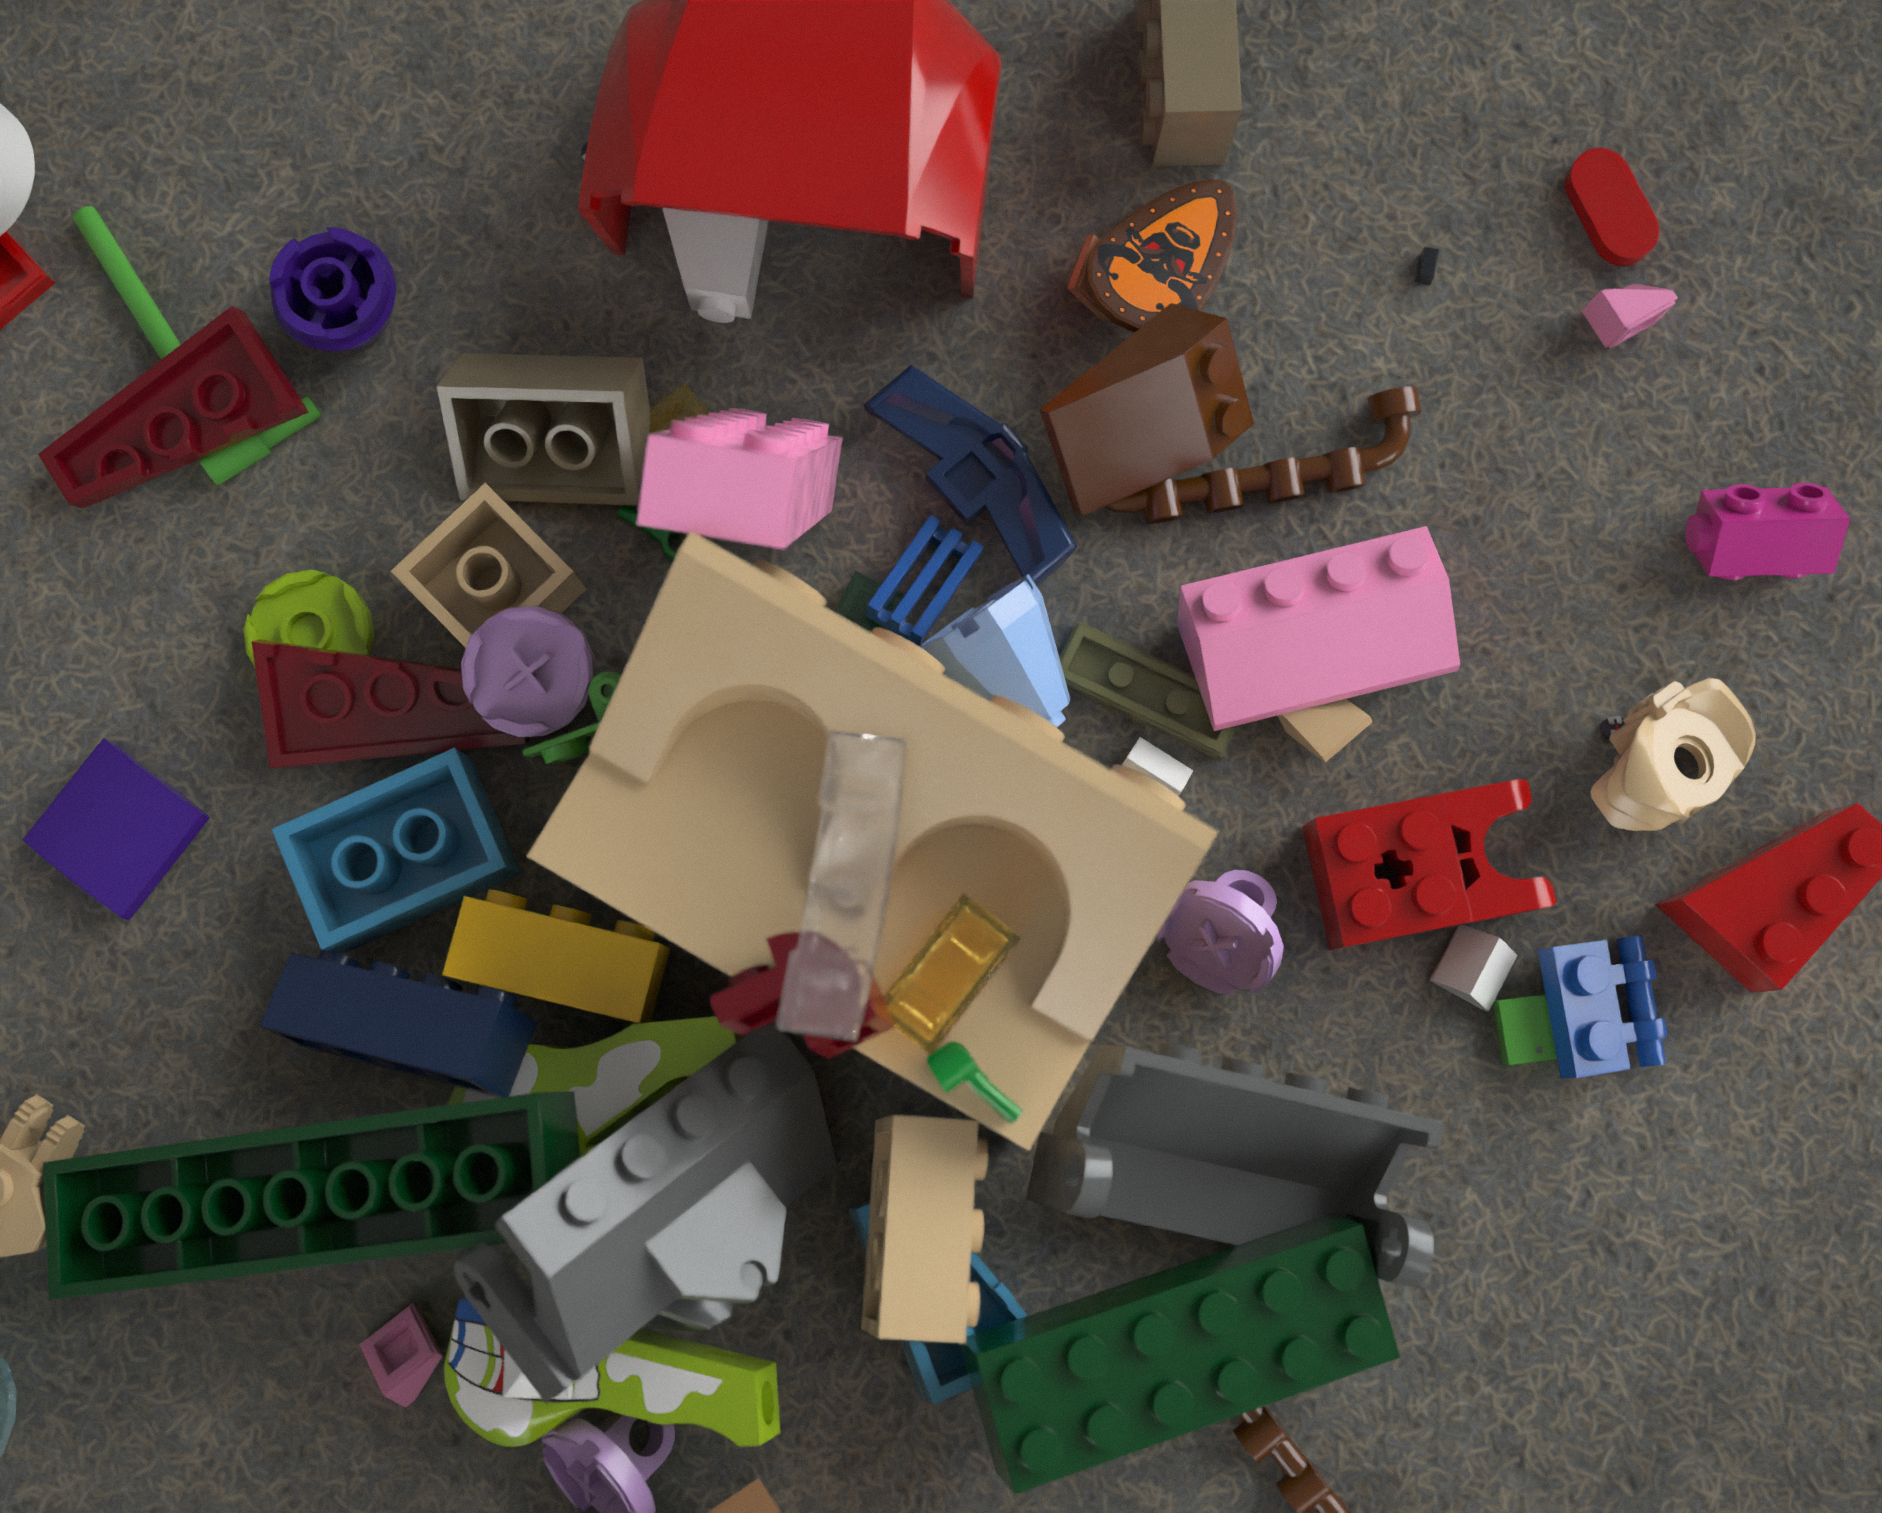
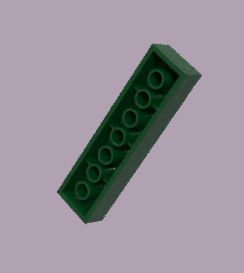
M574 1091L536 1092L43 1162L49 1300L474 1248L482 1243L489 1246L508 1244L497 1229L496 1222L580 1159Z

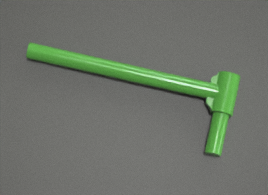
M92 206L80 208L73 215L75 224L159 358L163 359L180 346V342L97 210ZM307 395L301 399L309 413L199 459L201 465L215 484L221 485L272 453L270 448L322 417V413L311 397Z

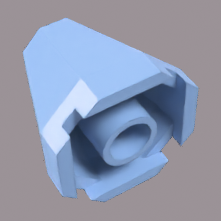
M1029 574L998 590L987 598V602L975 609L972 607L922 643L920 648L928 652L944 666L945 671L943 675L988 701H991L994 695L1010 699L1037 713L1056 727L1066 720L1061 710L1070 702L1068 688L1043 596Z

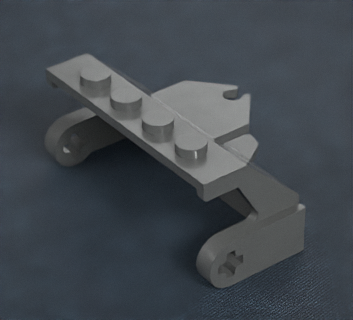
M776 1020L746 1034L502 1216L496 1222L497 1229L530 1271L534 1297L507 1261L489 1245L484 1243L478 1244L455 1261L453 1266L454 1274L461 1290L545 1403H548L568 1389L640 1328L706 1332L713 1325L730 1317L733 1303H751L757 1298V1292L763 1284L770 1286L778 1280L786 1207L841 1161L833 1150L814 1069Z
M1160 1042L1158 1054L1129 1047L1101 1044L1057 1117L1053 1134L1044 1132L1039 1134L1026 1195L1027 1200L1064 1213L1087 1218H1095L1100 1215L1234 1245H1241L1333 1214L1362 1224L1378 1279L1397 1285L1416 1287L1424 1281L1429 1272L1434 1250L1433 1232L1429 1223L1423 1218L1390 1211L1387 1208L1386 1198L1412 1146L1430 1149L1439 1148L1444 1122L1389 1110L1387 1108L1390 1096L1356 1088H1348L1346 1099L1326 1095L1327 1081L1293 1073H1286L1284 1084L1263 1080L1265 1066L1231 1058L1223 1059L1222 1069L1199 1064L1201 1051Z

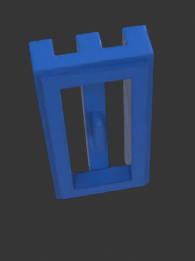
M932 515L929 516L868 603L865 612L866 617L919 647L980 558L984 548L983 545L974 540L970 545L961 541L962 533L954 528H951L949 532L939 528L941 521ZM930 543L938 546L895 611L890 613L885 610ZM953 555L960 559L916 625L912 626L905 620L948 557Z

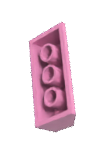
M1427 526L1214 577L1180 587L1177 626L1214 731L1456 672L1460 667L1449 578Z

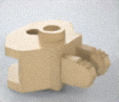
M37 1094L28 1100H24V1103L18 1106L19 1109L14 1113V1118L10 1120L0 1139V1257L31 1253L47 1247L43 1162L72 1158L79 1145L78 1142L83 1138L82 1134L85 1132L83 1124L67 1115L65 1118L56 1121L50 1127L49 1132L46 1133V1138L40 1142L39 1140L48 1124L47 1121L51 1118V1113L54 1111L52 1109L54 1105Z

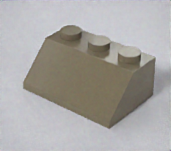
M461 353L436 386L459 499L467 500L486 483L503 501L639 506L651 416L643 358Z

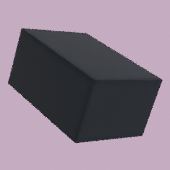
M1424 247L1420 254L1415 282L1426 285L1431 284L1435 277L1439 249Z

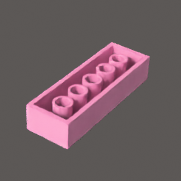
M729 408V411L719 410V413L709 412L708 416L697 415V419L685 418L684 421H672L670 430L648 435L637 525L684 533L692 531L702 536L785 549L832 512L843 437L828 435V423L792 418L791 421H783V424L775 423L774 426L766 425V413L738 408Z

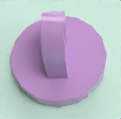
M540 606L508 608L487 619L469 638L461 661L463 690L470 703H473L476 711L483 716L481 718L494 729L517 737L545 736L570 724L588 704L590 699L589 685L596 676L594 653L584 633L563 614Z
M1247 870L1225 872L1216 882L1198 880L1189 882L1157 933L1159 943L1164 937L1165 943L1171 949L1167 957L1178 971L1195 984L1220 994L1234 995L1237 989H1250L1248 994L1261 991L1280 967L1284 949L1278 927L1271 919L1277 904L1276 893L1269 882L1260 875Z
M611 1412L595 1427L586 1420L573 1416L542 1437V1443L547 1445L543 1449L544 1462L556 1484L567 1498L584 1512L592 1505L600 1513H655L653 1496L645 1481L670 1454L675 1440L674 1424L660 1425L647 1421L650 1427L648 1444L641 1452L636 1454L629 1444V1432L631 1426L638 1418Z

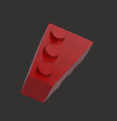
M1860 803L1823 812L1757 848L1758 850L1713 872L1706 876L1705 879L1683 891L1658 902L1655 906L1751 993L1783 990L1882 878V823Z

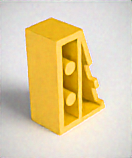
M488 889L485 901L464 896L443 970V976L639 1024L651 1023L670 948L661 943L653 942L655 931L646 926L617 920L614 932L591 927L589 923L592 914L559 905H552L550 916L525 911L528 899Z

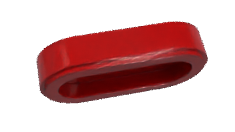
M1593 148L1579 155L1566 174L1565 191L1595 250L1605 261L1613 265L1630 266L1640 262L1655 247L1660 235V226L1631 168L1619 153L1611 149Z

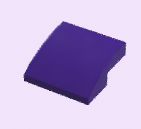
M103 738L22 840L86 893L121 918L130 921L210 817L175 787L157 778L120 746Z

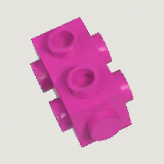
M1796 483L1790 488L1759 489L1751 485L1736 484L1729 486L1727 489L1701 490L1696 514L1688 518L1685 537L1688 550L1694 552L1709 577L1716 576L1726 580H1738L1745 576L1780 575L1786 578H1802L1808 574L1835 573L1850 517L1827 487L1812 483Z

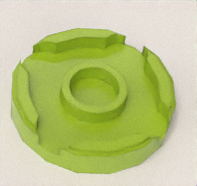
M315 570L287 573L266 585L256 597L258 602L253 607L252 614L247 615L243 629L246 653L254 667L251 642L258 639L370 655L375 637L372 613L360 593L338 577Z

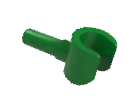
M622 505L617 513L619 518L649 534L652 539L661 543L664 556L671 562H674L677 552L669 547V539L676 534L689 535V533L637 525L638 510L629 505Z
M948 1042L927 1056L926 1061L929 1069L946 1093L967 1081L974 1093L1008 1123H1014L1021 1115L1023 1110L988 1080V1077L980 1070L963 1044Z

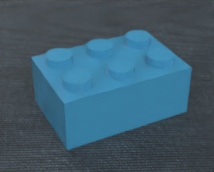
M456 748L271 829L321 950L345 954L462 901L464 896L471 897L521 874L473 760Z

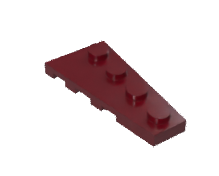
M231 306L42 450L38 455L68 504L84 509L307 414L309 411L245 312Z
M261 639L251 642L270 768L445 752L453 748L466 750L526 744L530 740L529 737H517L494 729L481 718L483 716L476 711L473 703H470L463 690L462 669Z

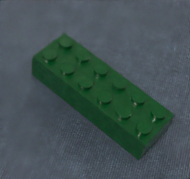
M1333 1214L967 1336L966 1343H960L996 1473L1014 1494L1030 1490L1400 1358L1363 1226Z

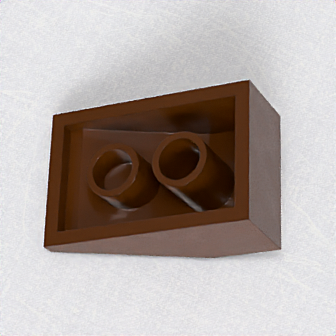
M1170 303L1040 409L1073 511L1082 516L1214 459L1254 424L1227 318Z

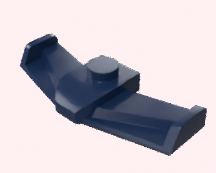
M912 365L907 367L864 404L865 411L870 415L877 417L941 460L926 473V481L966 525L986 509L1022 577L1029 574L1035 585H1040L1062 566L1077 548L1027 454L1028 447L1006 423H998Z

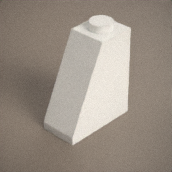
M662 208L691 310L698 311V314L707 320L719 323L733 322L735 317L751 319L768 220Z

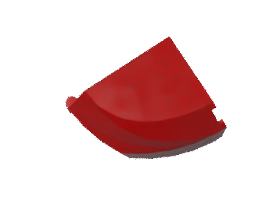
M642 0L628 9L608 53L589 132L578 211L610 252L614 255L625 256L631 206L638 205L893 235L909 240L920 239L921 230L951 240L950 254L960 257L961 297L973 298L1002 60L991 44L949 0Z

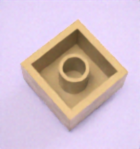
M486 483L391 570L399 581L465 648L469 638L487 619L508 608L540 606L561 614L587 590L575 572Z

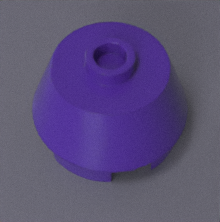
M328 227L327 230L329 232L312 235L299 243L295 238L290 240L276 256L269 276L272 308L276 319L285 332L305 346L325 351H356L375 342L384 333L390 322L396 296L394 271L385 254L366 238L336 227Z

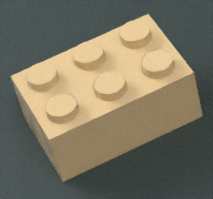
M891 1115L875 1120L861 1329L879 1339L966 1343V1326H976L979 1315L980 1293L978 1283L969 1282L971 1252L979 1253L981 1251L984 1217L982 1209H973L975 1180H984L988 1162L986 1137H977L978 1121Z

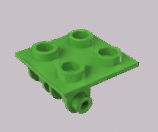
M606 671L599 673L591 681L589 697L599 721L598 723L522 750L524 757H543L546 765L550 763L556 765L590 753L587 741L594 738L622 675Z

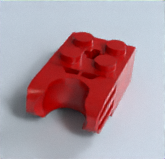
M1517 779L1317 817L1303 825V834L1329 951L1552 907L1557 900L1554 887L1545 877L1514 879L1502 875L1489 864L1484 851L1486 832L1496 819L1529 808L1532 802L1529 782ZM1383 859L1386 860L1388 865H1392L1396 872V879L1392 880L1394 886L1392 889L1388 879H1377L1374 867L1383 864Z

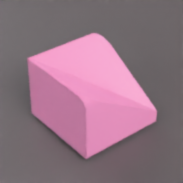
M1632 284L1623 289L1599 291L1582 312L1604 347L1611 349L1656 324L1676 304L1675 300L1678 297L1673 290Z

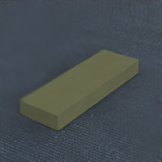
M1077 620L1059 657L1067 688L1217 760L1223 757L1237 726L1217 731L1213 730L1194 675Z

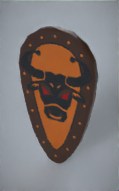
M1215 179L1192 182L1169 190L1118 223L1096 244L1086 265V288L1095 306L1114 324L1133 333L1170 303L1202 311L1216 288L1236 234L1237 208L1232 188L1227 183Z

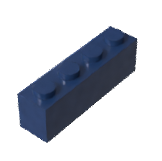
M322 950L319 958L291 952L260 1023V1027L300 1047L498 1098L510 1095L537 1024L514 1009L517 1001L515 997L487 986H478L475 995L461 992L463 987L460 984L430 973H425L421 982L409 980L410 974L406 971L377 961L372 962L369 970L358 968L359 962L334 951Z

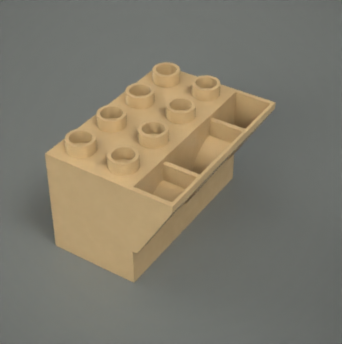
M690 531L677 553L589 747L591 752L527 857L730 976L756 965L767 964L770 966V969L775 967V961L766 941V938L787 932H807L831 940L858 958L871 971L881 989L896 1028L853 1048L1029 1151L1089 1043L1095 1037L1203 860L1218 831L1183 812L1186 806L1184 801L1153 779L1118 764H1114L1111 769H1108L1062 743L1065 738L1064 734L1052 723L1030 709L997 695H994L991 701H988L943 675L945 671L944 666L928 652L909 640L879 627H875L869 633L825 608L824 606L827 602L821 594L784 569L759 559L751 566ZM948 1042L963 1044L980 1070L988 1077V1080L1023 1110L1021 1115L1014 1123H1008L974 1093L967 1081L946 1093L929 1069L926 1061L927 1056Z

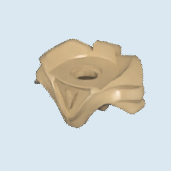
M1708 678L1687 688H1684L1681 683L1673 681L1630 708L1628 716L1623 719L1625 725L1610 735L1609 739L1619 754L1614 757V766L1592 786L1590 791L1591 798L1608 822L1619 829L1656 831L1662 830L1671 823L1680 825L1685 823L1702 808L1719 800L1734 779L1745 768L1753 752L1756 738L1749 714L1735 694L1720 679ZM1677 747L1685 748L1695 757L1699 768L1696 779H1689L1678 770L1674 760V753Z

